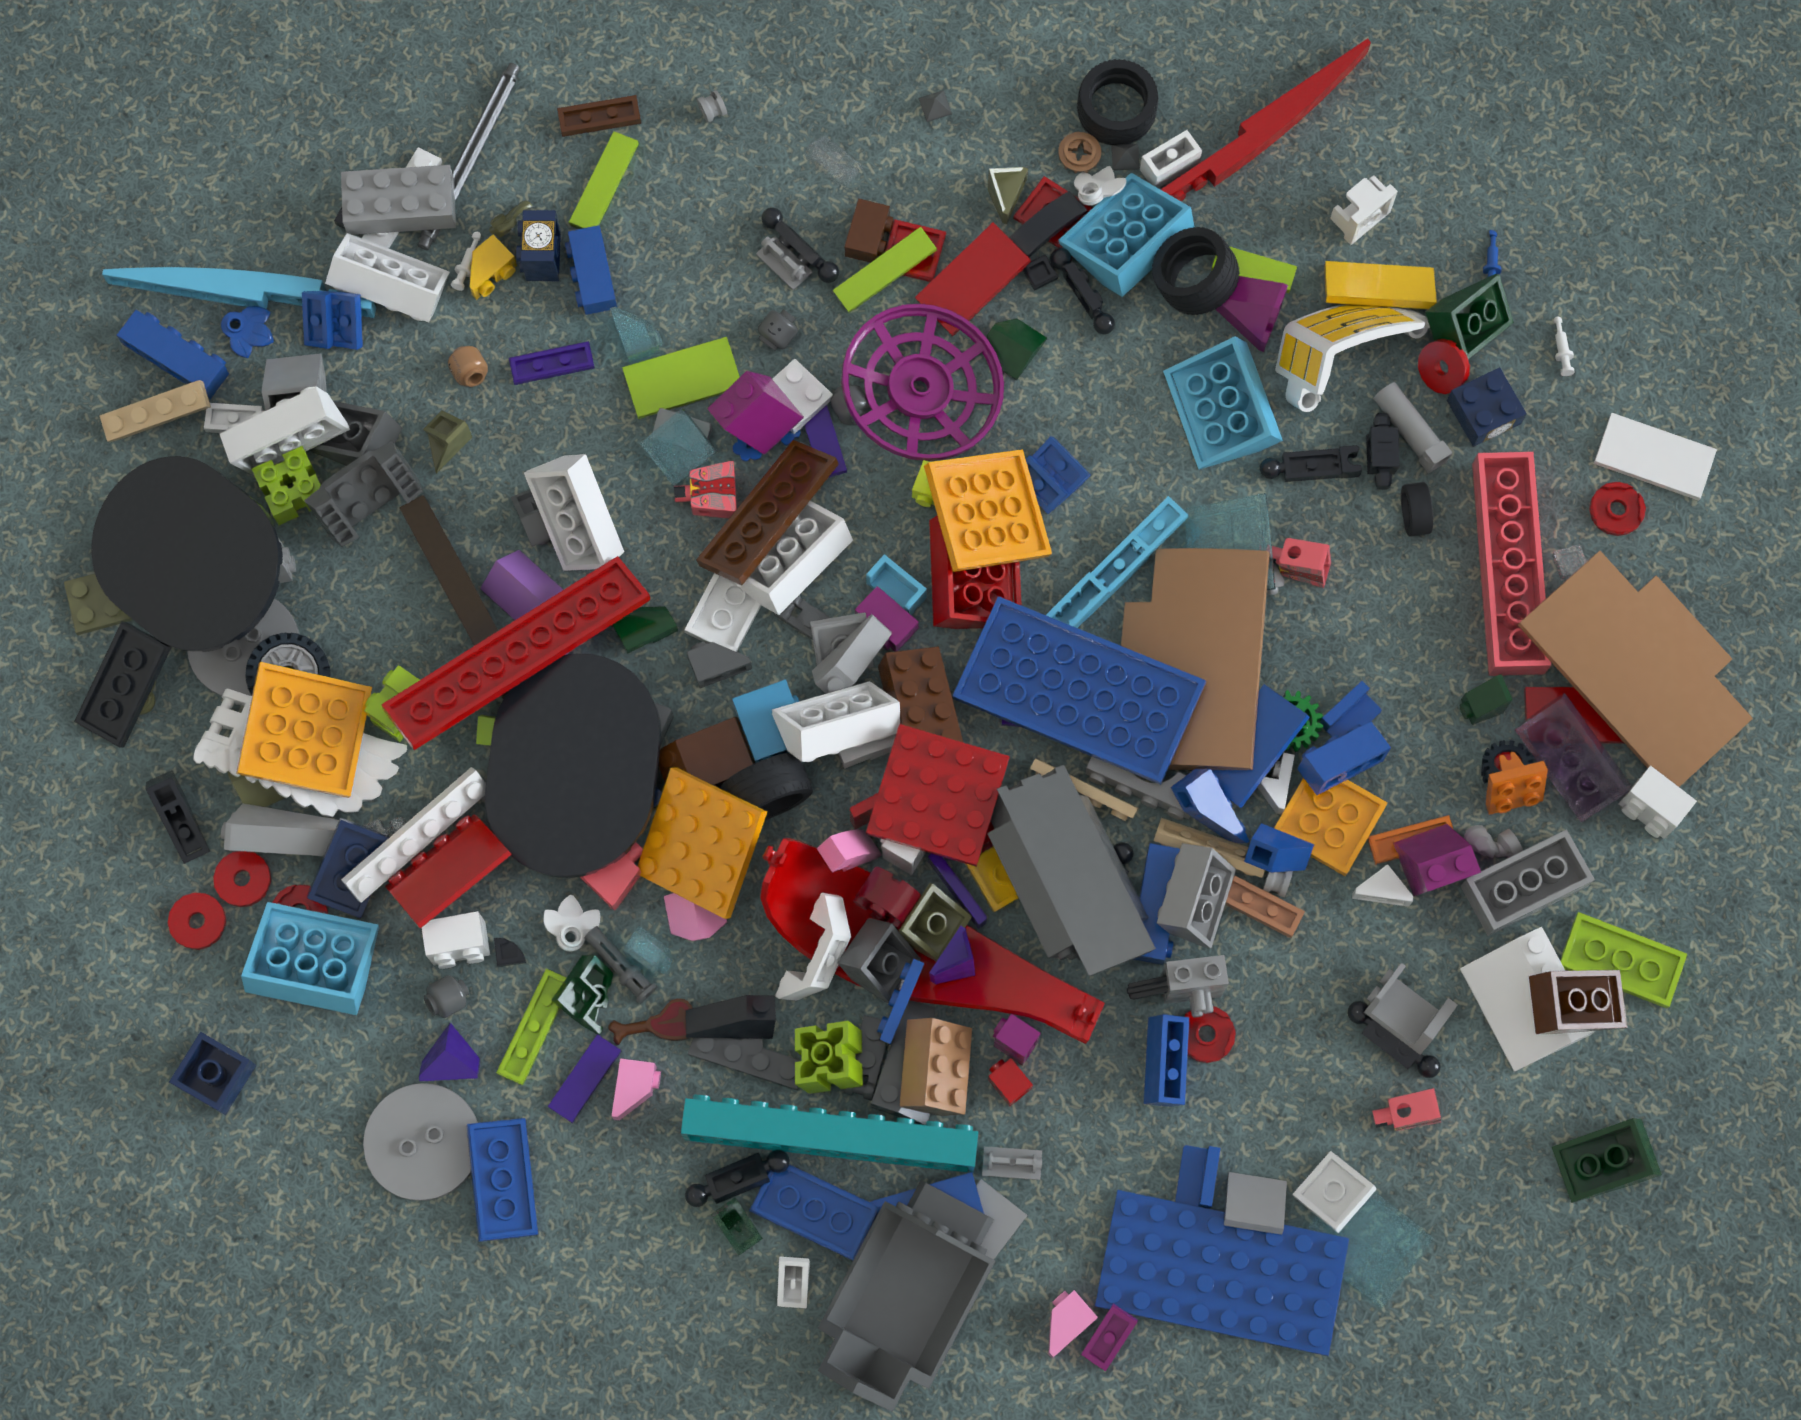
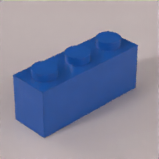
M600 225L568 231L570 241L565 242L568 258L574 259L575 266L570 267L573 283H579L580 291H575L578 308L584 307L585 315L617 309Z
M1372 721L1363 726L1357 724L1349 729L1345 735L1341 737L1338 735L1333 736L1322 747L1308 749L1303 753V759L1297 769L1314 793L1319 795L1383 762L1391 747Z
M1164 1014L1148 1017L1144 1104L1167 1107L1185 1105L1189 1017Z

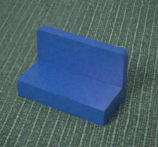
M1363 681L1322 717L1320 723L1331 737L1336 735L1341 737L1357 724L1363 726L1381 713V708L1367 695L1370 688Z
M1188 1145L1183 1147L1175 1202L1207 1209L1212 1207L1221 1148L1209 1146L1205 1149Z

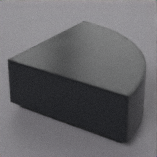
M494 938L497 967L526 963L523 952L515 943L505 938Z

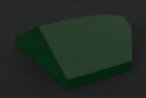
M1017 318L995 323L987 334V339L997 354L1002 371L1016 381L1047 340V337Z

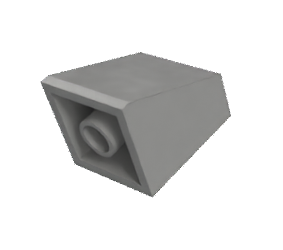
M321 354L266 359L261 391L266 411L275 407L283 399H291L299 395L303 389L316 386L326 392V375Z

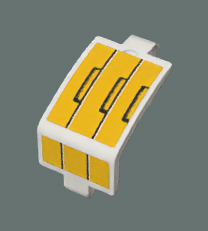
M1342 304L1319 310L1291 321L1283 331L1275 368L1277 373L1289 379L1286 389V400L1301 411L1310 412L1314 410L1318 403L1321 402L1320 395L1325 390L1336 353L1363 342L1399 333H1404L1415 339L1420 338L1430 328L1427 317L1409 308Z

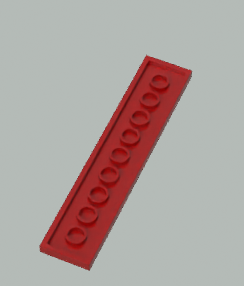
M617 556L381 704L382 709L412 749L416 750L649 602L650 594Z

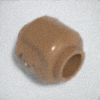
M459 347L449 357L448 368L459 385L474 387L484 381L488 372V365L476 347Z

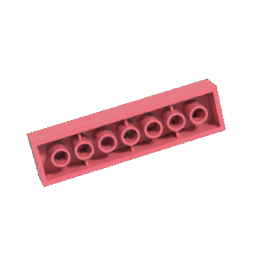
M1534 452L1478 453L1472 468L1489 676L1500 674L1502 676L1543 675L1550 668L1551 661L1517 625L1546 599Z

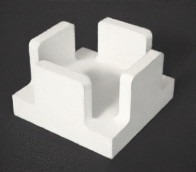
M1374 175L1369 180L1364 178L1346 193V198L1351 204L1344 210L1337 205L1333 208L1330 218L1344 232V239L1352 245L1391 212L1398 191L1391 184L1385 187Z

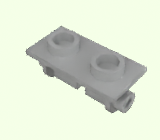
M767 236L761 242L763 247L756 255L792 290L796 289L813 273L776 236L772 239Z
M984 1146L982 1176L1040 1180L1042 1150Z

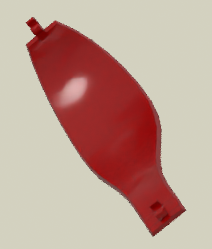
M783 838L777 852L773 850L774 847L767 846L763 859L768 862L769 868L762 883L760 899L767 918L778 933L800 953L812 960L818 947L819 939L825 931V928L810 919L814 905L821 893L839 895L844 901L851 934L847 949L867 919L872 918L870 915L873 911L869 908L864 910L853 902V899L871 872L859 866L846 871L840 869L832 872L817 850V847L792 838ZM968 925L965 928L974 959L975 976L934 984L930 981L929 972L936 961L914 950L921 958L920 961L924 963V966L911 994L910 1001L990 1010L1024 1016L1045 1023L1084 1044L1089 1041L1105 1004L1104 1001L1049 974ZM838 965L835 975L860 986L852 981Z

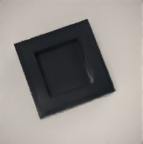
M1046 254L1031 261L1023 269L1034 291L1058 279V275Z

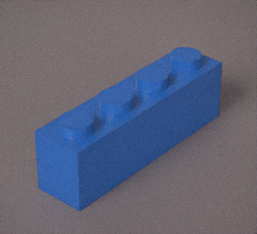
M135 310L117 334L120 342L185 384L198 380L203 381L208 399H211L229 375L225 367L226 362L216 354L209 356L203 352L204 348L193 340L187 342L182 339L181 333L173 327H163L159 324L160 321L149 312H146L144 315Z
M1149 844L1139 899L1149 917L1143 921V924L1156 949L1133 960L1163 965L1165 958H1171L1173 941H1168L1169 933L1157 924L1158 911L1163 905L1166 895L1167 883L1171 879L1175 867L1176 855L1180 852L1179 848Z

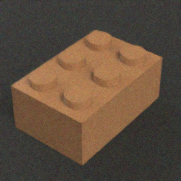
M935 1018L907 1020L900 1107L940 1116L965 1115L972 1028Z

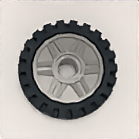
M285 632L269 636L254 648L248 659L245 674L246 684L252 696L260 662L290 667L295 670L330 677V666L325 653L317 643L304 635Z

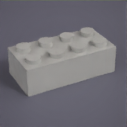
M450 165L341 172L342 218L346 232L351 235L456 228L454 177Z
M1566 829L1481 871L1479 874L1467 878L1462 883L1461 888L1487 936H1490L1587 888L1595 879Z

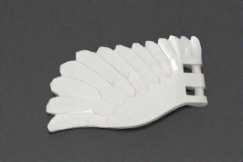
M225 689L222 695L223 701L221 706L216 707L210 719L211 726L208 731L204 732L202 739L198 743L193 760L196 764L204 762L208 768L216 767L221 773L225 774L229 771L232 775L239 777L240 775L236 774L252 696L231 689ZM234 704L244 705L241 713L231 710ZM222 729L233 730L229 738L219 735ZM363 733L351 797L349 798L253 777H245L252 783L258 780L266 789L273 786L278 794L286 799L291 795L294 801L301 807L305 808L311 805L322 816L333 818L337 811L344 813L359 812L362 802L372 801L379 797L382 787L378 780H388L396 775L399 767L391 763V761L401 757L407 751V745L390 742Z

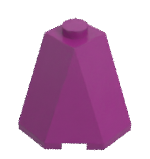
M1239 276L1235 291L1222 306L1215 310L1259 351L1264 352L1282 307L1288 285L1280 282Z

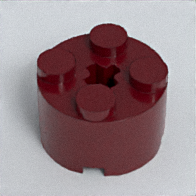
M874 867L856 894L853 902L864 910L869 908L873 911L870 915L873 919L892 923L899 931L922 895L905 881L901 880L900 882L893 878L894 874L880 867Z

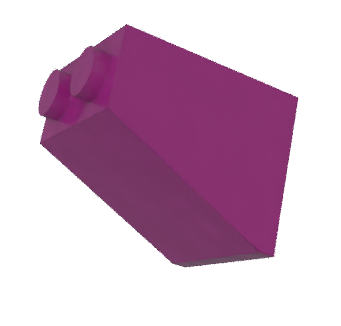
M746 371L707 408L726 431L762 454H766L804 418L770 376Z
M1448 824L1393 843L1413 896L1481 873L1472 846Z

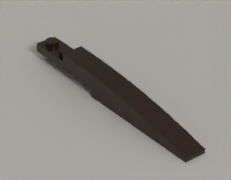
M422 495L408 504L399 507L473 645H477L498 631L496 625L425 496ZM508 691L501 695L502 699H504Z

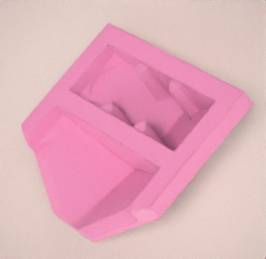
M675 893L664 896L672 935L690 941L710 938L727 923V919Z

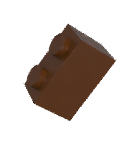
M858 198L844 247L845 257L871 263L878 256L885 253L887 241H884L883 238L885 232H891L894 217L890 216V206Z

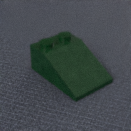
M1499 274L1491 275L1441 299L1425 312L1434 341L1439 339L1452 340L1456 343L1455 346L1460 350L1463 349L1468 359L1514 323Z
M1631 1118L1552 1147L1571 1203L1632 1186L1662 1175L1642 1119Z

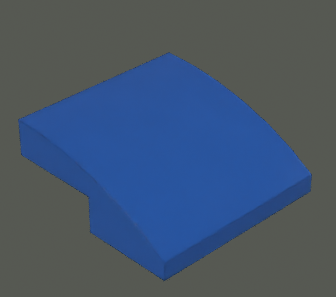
M334 291L302 292L304 345L325 349L336 346L358 350L363 347L361 294Z
M1050 436L1032 456L1026 458L1038 505L1047 514L1052 512L1091 476L1053 436Z

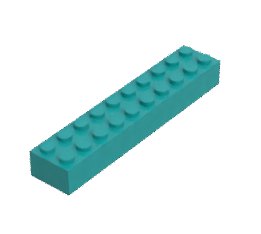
M697 1094L693 1095L692 1099L685 1098L681 1135L684 1141L772 1151L783 1150L789 1153L974 1173L979 1131H973V1126L956 1124L955 1129L944 1128V1123L937 1121H926V1125L914 1124V1119L897 1118V1122L885 1121V1116L869 1114L868 1118L865 1119L857 1118L856 1113L839 1111L838 1115L827 1114L826 1109L809 1108V1112L798 1111L797 1106L781 1104L780 1109L770 1108L768 1107L769 1103L751 1101L750 1106L741 1105L738 1099L722 1098V1102L711 1101L709 1096Z

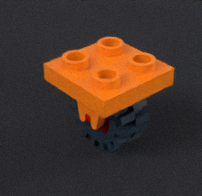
M1505 740L1499 742V746L1493 743L1491 744V749L1487 748L1485 750V755L1482 758L1481 776H1483L1484 784L1488 782L1485 804L1489 815L1506 813L1511 809L1522 806H1534L1544 799L1548 769L1544 761L1534 763L1533 755L1530 756L1531 751L1528 748L1523 751L1524 745L1521 743L1518 746H1514L1515 741L1510 740L1509 745H1505Z

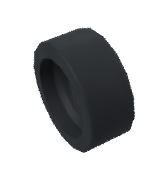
M1425 482L1404 484L1401 488V509L1407 535L1418 536L1432 533L1433 507L1428 485Z

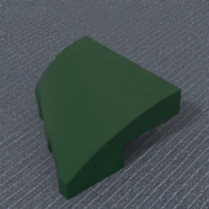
M665 606L639 607L612 624L627 654L678 631L674 619Z
M582 955L552 998V1001L583 1027L600 1035L603 1031V1026L597 1025L596 1020L599 1007L607 1008L609 999L607 992L612 983L613 972L595 955Z

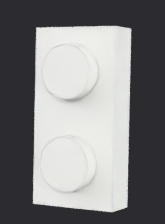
M210 403L211 407L206 409L204 430L210 433H222L228 430V427L232 424L243 423L251 419L253 414L264 411L262 406Z

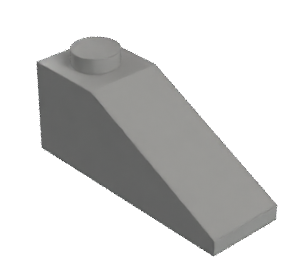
M871 614L812 670L815 685L826 694L851 687L891 636L892 632Z

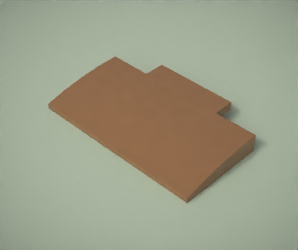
M1211 548L1156 549L1151 602H1125L1122 647L1206 680L1205 687L1168 770H1253L1270 554L1268 551Z
M1598 551L1517 624L1647 768L1652 766L1678 787L1753 719L1715 677L1732 660L1730 655L1657 575L1637 591L1601 551Z

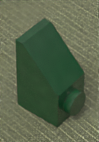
M1502 674L1465 693L1459 706L1464 719H1469L1471 724L1474 725L1503 714L1513 699Z

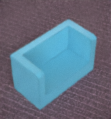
M885 554L866 574V584L872 589L878 586L910 615L927 598V588Z

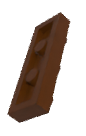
M636 95L557 108L562 137L641 124Z

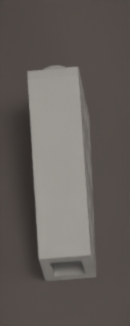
M242 803L236 812H232L229 820L223 823L221 839H224V850L324 856L339 820Z

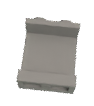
M1401 963L1395 971L1389 969L1380 980V983L1384 985L1382 989L1376 986L1366 1000L1370 1002V1005L1364 1013L1421 1055L1455 1010L1457 1004L1448 998L1439 1010L1397 979L1406 967Z

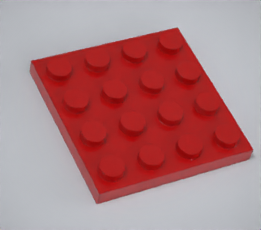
M899 724L866 834L977 867L999 795L997 789L1001 788L1010 756Z

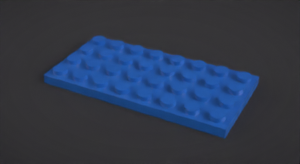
M998 596L952 697L954 700L1161 785L1205 687L1206 680Z
M1117 1190L1095 1307L1110 1310L1111 1306L1115 1304L1128 1314L1329 1356L1349 1238L1284 1225L1282 1235L1224 1226L1225 1212Z

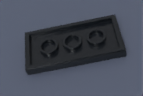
M121 621L74 722L119 748H124L172 647L128 622Z

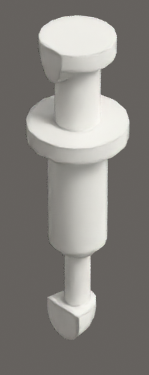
M480 232L473 233L472 238L474 240L471 248H467L461 264L456 265L454 269L458 275L452 281L451 286L456 290H464L465 285L463 282L466 277L471 276L472 251L476 249L478 241L481 239Z
M1557 316L1554 318V323H1556L1557 327L1555 338L1558 349L1555 359L1562 363L1561 375L1570 376L1575 372L1574 368L1570 365V360L1574 358V353L1569 350L1566 333L1562 331V319Z

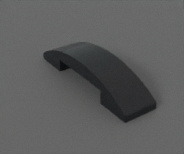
M1068 191L1042 208L1009 238L1030 257L1064 227L1068 229L1087 212V209Z

